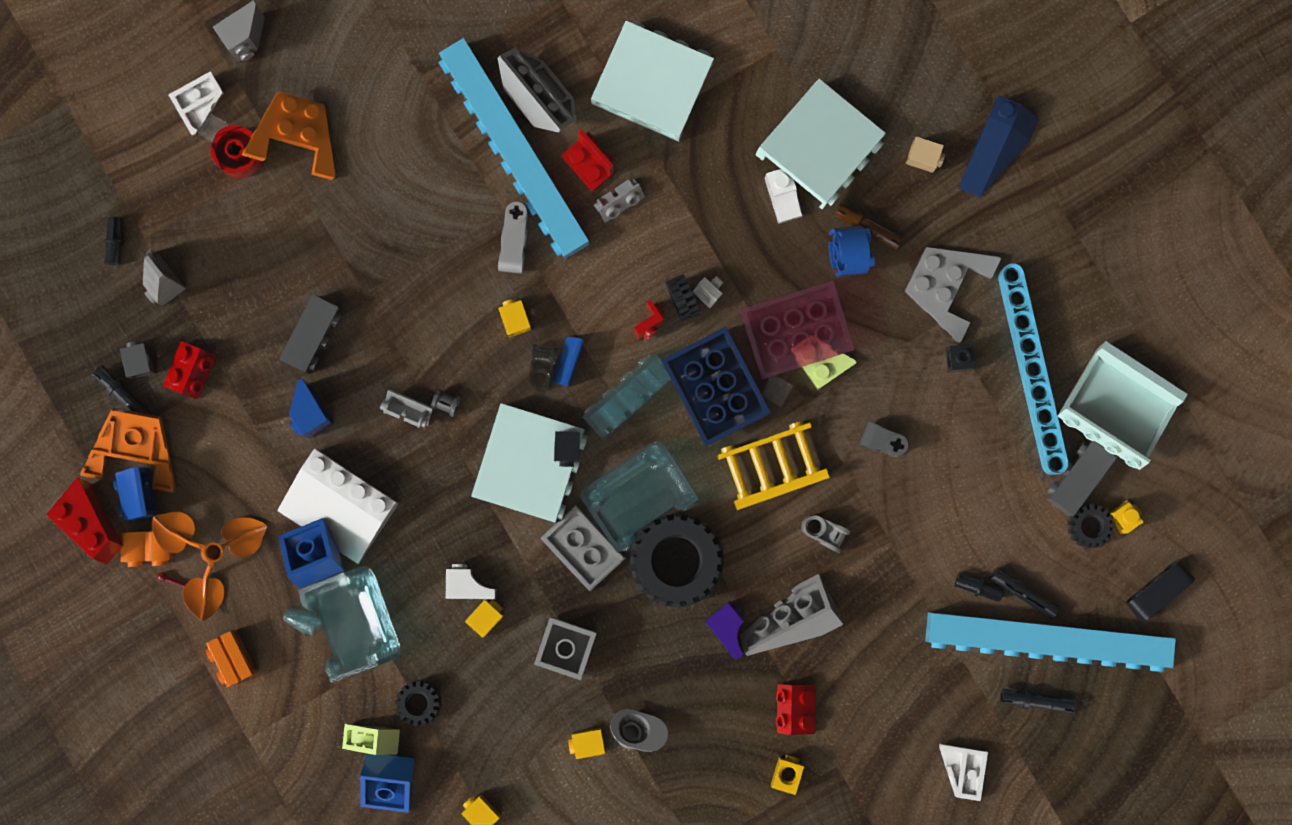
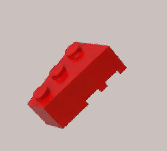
M77 477L47 512L46 516L93 560L108 565L123 545L111 521L108 520L103 510L104 507L94 492L95 489L92 483Z

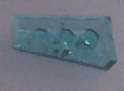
M647 354L638 362L640 366L633 373L631 370L628 371L620 379L621 384L615 389L613 387L608 389L602 395L603 399L597 405L593 403L584 412V421L602 441H605L671 380L661 359L656 354L651 357Z

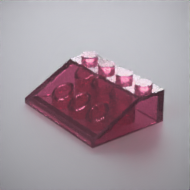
M833 280L738 309L761 379L855 350Z

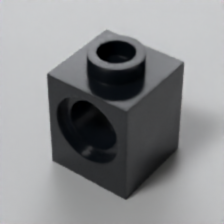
M974 344L949 346L945 349L948 373L972 371L976 368Z
M555 431L554 462H559V467H574V463H579L580 432Z

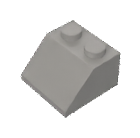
M253 0L213 26L228 51L238 63L249 60L254 56V52L258 50L265 17Z

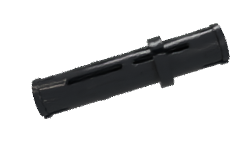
M101 365L94 371L92 377L103 385L109 396L112 395L128 411L154 415L123 385L124 382L121 379L117 380L104 365Z
M997 567L990 577L991 581L1006 589L1009 595L1017 596L1050 617L1051 620L1060 610L1059 605H1056L1040 593L1023 584L1022 579L1019 577L1014 578L1000 567Z
M1002 688L1000 693V704L1021 706L1022 709L1037 708L1074 714L1076 709V700L1074 698L1030 693V690L1014 691Z

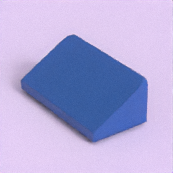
M566 338L552 382L570 387L584 345L583 339Z

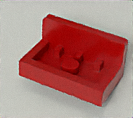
M651 299L646 302V309L651 316L634 327V334L638 340L642 338L646 341L658 333V328L663 325L665 313L659 303L653 304Z
M181 341L162 386L194 399H199L216 355Z
M778 684L776 694L777 733L787 735L815 734L816 685Z

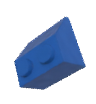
M304 379L298 380L289 413L292 421L289 424L296 435L299 434L310 439L332 426L334 422L311 384Z
M133 467L115 473L116 479H114L113 483L115 492L119 493L118 513L121 518L123 517V521L131 522L158 515L154 489H152L151 470L149 468Z
M323 518L278 536L287 577L299 589L344 571L339 549Z
M366 753L360 775V807L409 813L415 774V759L404 756L397 757Z

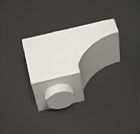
M782 169L766 173L765 182L778 224L802 217L794 179Z
M452 564V569H446V599H496L497 589L488 588L480 584L473 576V569H467V564Z

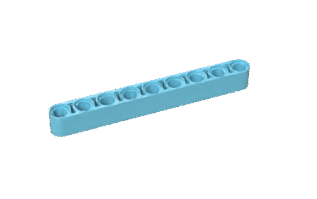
M1009 264L998 275L1007 320L1041 465L1045 473L1058 475L1066 471L1068 458L1024 271L1018 264ZM1007 270H1011L1016 274L1014 282L1006 278ZM1013 293L1020 295L1022 299L1021 305H1016L1012 302L1011 296ZM1018 317L1026 319L1027 327L1025 329L1017 325ZM1024 340L1032 343L1033 349L1031 352H1026L1023 349L1022 343ZM1030 363L1035 364L1038 368L1036 376L1028 372V365ZM1035 387L1043 390L1042 399L1034 397L1033 390ZM1041 410L1046 411L1049 415L1047 423H1043L1039 419V412ZM1046 434H1051L1054 437V445L1052 447L1047 446L1044 442ZM1053 457L1057 458L1060 462V467L1057 471L1050 467V460Z

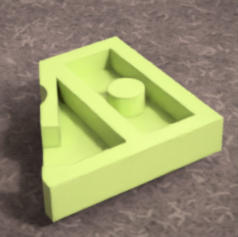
M812 336L790 350L817 389H820L857 363L854 359Z

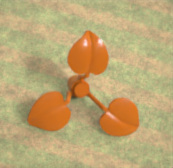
M169 512L155 515L152 518V531L155 540L163 550L170 553H180L184 550L187 543L201 549L203 560L208 562L203 579L193 578L188 581L183 589V600L186 606L200 621H205L218 610L224 598L222 582L215 578L208 579L214 562L222 559L224 555L223 549L229 546L231 554L236 557L245 558L253 555L261 545L267 525L252 518H235L228 521L221 530L222 537L226 542L222 545L216 542L203 545L189 539L194 535L195 525L187 514Z

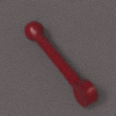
M160 572L157 576L160 582L167 581L182 588L186 585L183 582L168 577L164 572Z

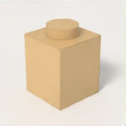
M915 137L906 164L933 173L937 167L942 166L945 154L941 152L944 145Z

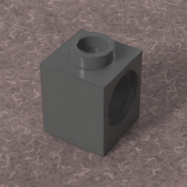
M141 341L127 343L126 348L120 349L127 378L136 379L156 374L149 345L141 344Z

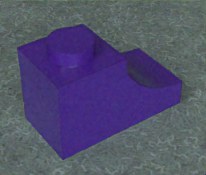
M726 603L708 617L705 622L733 658L737 660L743 655L737 639L739 626L744 623L741 620L743 613L736 604L730 606L729 603Z

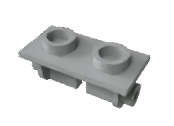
M628 179L615 188L618 196L614 197L609 192L596 200L597 203L594 204V207L600 213L605 223L610 219L616 218L622 211L636 205L645 197L639 183L637 184L634 179L631 181Z
M388 389L386 399L383 400L380 409L384 411V414H389L396 418H400L401 415L405 416L404 421L418 428H425L429 424L433 407Z

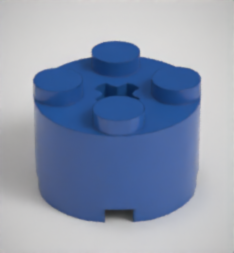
M858 225L830 230L829 236L833 235V241L829 242V256L832 269H838V272L835 273L837 277L864 274L869 271V267L874 266V254L870 252L869 243L871 242L869 228H863V226Z

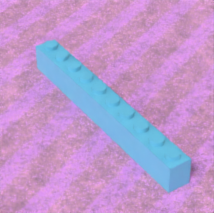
M464 38L439 52L442 59L438 62L445 74L450 72L454 79L451 82L457 94L462 93L466 98V101L463 103L470 115L475 113L479 121L475 123L483 135L487 133L491 141L488 144L494 154L499 153L504 161L501 162L503 169L507 175L512 173L516 182L513 185L519 195L525 194L528 202L525 204L532 216L538 215L541 220L538 225L543 234L551 236L554 242L550 245L556 255L562 254L563 258L567 259L589 245L587 237Z
M929 612L925 642L932 643V648L946 649V644L956 645V650L970 652L971 647L980 648V653L995 654L996 649L1005 650L1004 655L1019 657V652L1029 653L1028 658L1043 659L1044 655H1053V660L1068 662V657L1077 658V663L1092 664V660H1100L1103 666L1116 667L1117 662L1126 663V668L1141 669V665H1148L1151 671L1165 672V667L1173 668L1176 641L1174 638Z

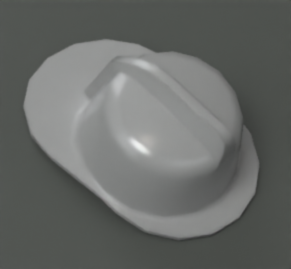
M623 709L615 713L611 719V733L624 748L652 752L659 750L668 740L666 725L655 716L636 710Z

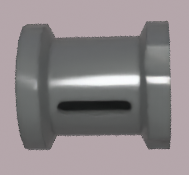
M438 388L431 407H433V410L438 408L448 412L450 416L454 417L461 397L445 394L442 392V389Z

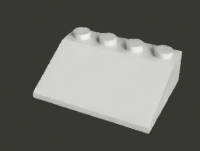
M314 449L297 474L277 511L300 526L323 518L339 552L359 564L399 503L321 451Z

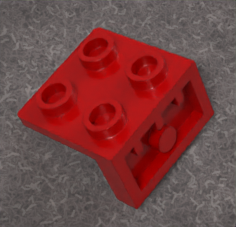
M581 129L578 131L579 140L561 155V158L593 193L614 175V160L605 149L601 152L597 146L598 141L589 131L585 133Z

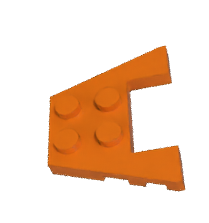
M278 91L263 115L260 124L251 136L242 156L264 161L267 156L269 138L314 150L315 156L311 175L333 180L335 178V168L325 104Z
M113 408L99 433L98 440L91 450L85 466L81 470L80 476L102 480L105 477L107 456L153 464L152 489L171 493L175 492L176 483L162 417Z

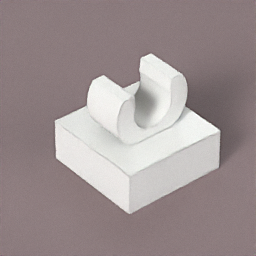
M717 276L711 282L704 277L693 293L711 308L723 294L718 290L723 282Z

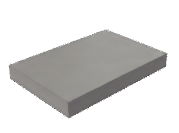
M576 505L540 538L589 591L625 559Z

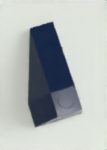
M999 95L993 102L958 189L981 197L1030 141L1039 119L1021 104Z

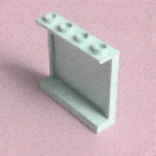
M625 21L592 95L591 103L679 142L710 68H712L714 58L710 57L711 54L705 50L698 49L696 51L689 48V45L684 41L668 39L667 35L657 30L651 32L637 21H632V23Z
M818 79L761 144L755 155L762 161L766 157L821 201L822 204L819 208L823 209L827 203L832 206L838 199L840 194L837 192L842 186L846 189L855 178L852 176L855 170L861 171L870 161L867 159V156L871 152L876 154L884 143L881 140L886 133L822 80Z
M1105 341L1095 351L1058 417L1067 426L1076 428L1084 433L1087 439L1096 441L1104 446L1107 452L1124 459L1130 467L1140 470L1151 461L1148 459L1177 406L1184 402L1188 394Z
M500 404L471 497L556 523L557 519L563 518L566 505H562L564 496H569L571 493L573 482L569 480L572 472L577 473L581 459H579V463H574V467H559V462H554L555 431L580 432V449L584 450L588 436L584 435L585 430Z

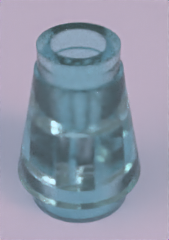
M288 608L283 616L284 622L305 636H315L322 622V619L317 617L316 613Z

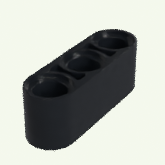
M1178 559L1126 601V605L1142 623L1185 590L1196 578L1183 562Z

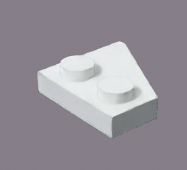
M210 71L170 93L169 97L191 135L194 136L198 133L224 93Z
M940 744L939 748L955 797L981 801L988 752Z

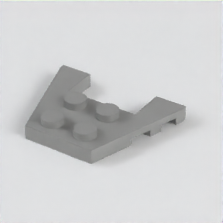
M926 247L905 292L926 313L928 312L956 342L960 343L970 322L949 313V307L968 268L991 279L1001 258Z

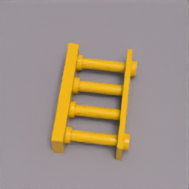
M802 420L789 425L790 430L739 448H735V445H730L721 449L722 454L717 456L718 460L727 459L739 493L737 495L738 500L733 501L736 511L830 478L827 469L820 470V467H817L804 433L805 430L811 428L810 423L804 425ZM793 434L796 436L807 467L805 471L807 476L797 478V475L793 474L781 440ZM770 442L774 446L785 477L783 479L784 484L775 486L773 482L771 483L758 448ZM747 450L750 451L762 485L760 487L761 492L752 494L751 490L748 491L736 458V454Z

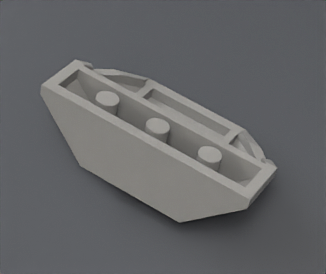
M517 47L498 57L504 91L534 127L560 132L576 122L573 96L544 61L531 54L522 52Z

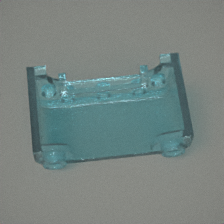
M655 442L585 487L580 493L581 499L617 553L631 548L635 540L634 533L673 507L677 510H688L699 500L673 457L661 442Z
M360 567L343 572L298 590L302 606L310 612L318 611L333 656L327 659L325 671L331 683L395 660L400 656L399 642L377 581L370 568Z

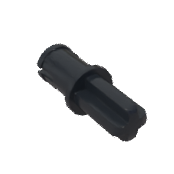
M113 216L108 218L107 237L104 239V243H106L104 264L120 265L121 244L124 242L121 240L122 218Z
M961 572L958 573L954 583V587L972 592L976 597L980 595L996 602H1000L1004 594L1003 588L983 581V578L978 580Z

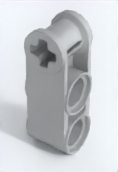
M520 202L510 203L505 210L498 271L523 273L524 250L526 249L528 212L525 205ZM516 209H519L523 214L519 215L518 219H514L511 214L515 213Z

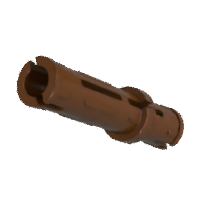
M841 202L839 203L837 208L844 211L845 214L835 210L834 217L852 226L861 225L863 228H869L872 237L893 248L895 251L897 250L899 245L891 241V239L901 243L903 236L863 216V212L860 211L858 213Z

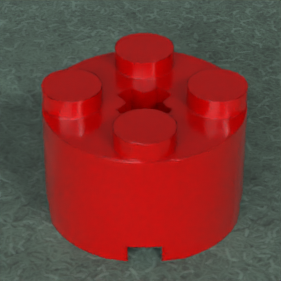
M229 125L220 129L216 133L210 147L214 163L224 173L233 178H245L253 175L262 167L264 162L242 156L253 132L239 125ZM237 148L241 149L239 155H235Z

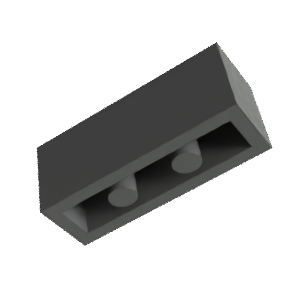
M312 294L279 359L307 374L311 370L315 371L320 362L318 356L321 350H325L331 341V336L329 335L333 327L337 328L341 322L342 315L340 313L342 310Z
M1088 441L1087 444L1083 442L1075 452L1078 456L1073 462H1068V467L1062 473L1063 476L1058 482L1054 481L1046 491L1049 494L1046 500L1068 517L1076 514L1116 460L1114 455L1107 452L1095 441Z

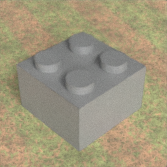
M550 617L534 665L581 680L597 632Z

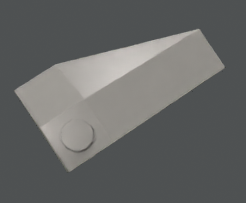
M152 248L147 250L143 269V286L147 291L144 294L153 304L157 302L159 305L164 306L186 288L157 251Z
M819 574L795 586L791 590L793 593L783 602L779 600L774 605L776 608L766 617L761 616L739 635L747 656L819 637L843 625L837 606Z

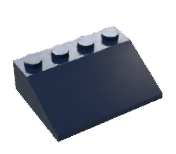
M726 327L661 360L705 447L771 414Z

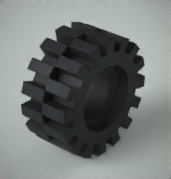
M684 274L665 281L670 298L682 321L700 314L697 301Z
M1094 504L1083 505L1074 516H1070L1071 519L1067 523L1069 529L1067 530L1068 534L1072 535L1070 538L1076 541L1077 545L1084 548H1097L1104 546L1105 543L1111 540L1110 537L1114 535L1112 530L1115 528V523H1112L1114 518L1108 514L1109 511L1102 508L1103 506ZM1088 517L1096 518L1100 524L1099 532L1094 536L1087 535L1082 528L1083 521Z
M424 681L410 682L403 686L402 690L397 694V700H395V705H397L396 711L400 714V718L405 720L407 724L414 726L432 722L439 715L438 712L442 707L440 706L442 699L439 697V691L434 688L435 686ZM417 693L424 695L428 701L427 708L422 713H416L410 708V699Z

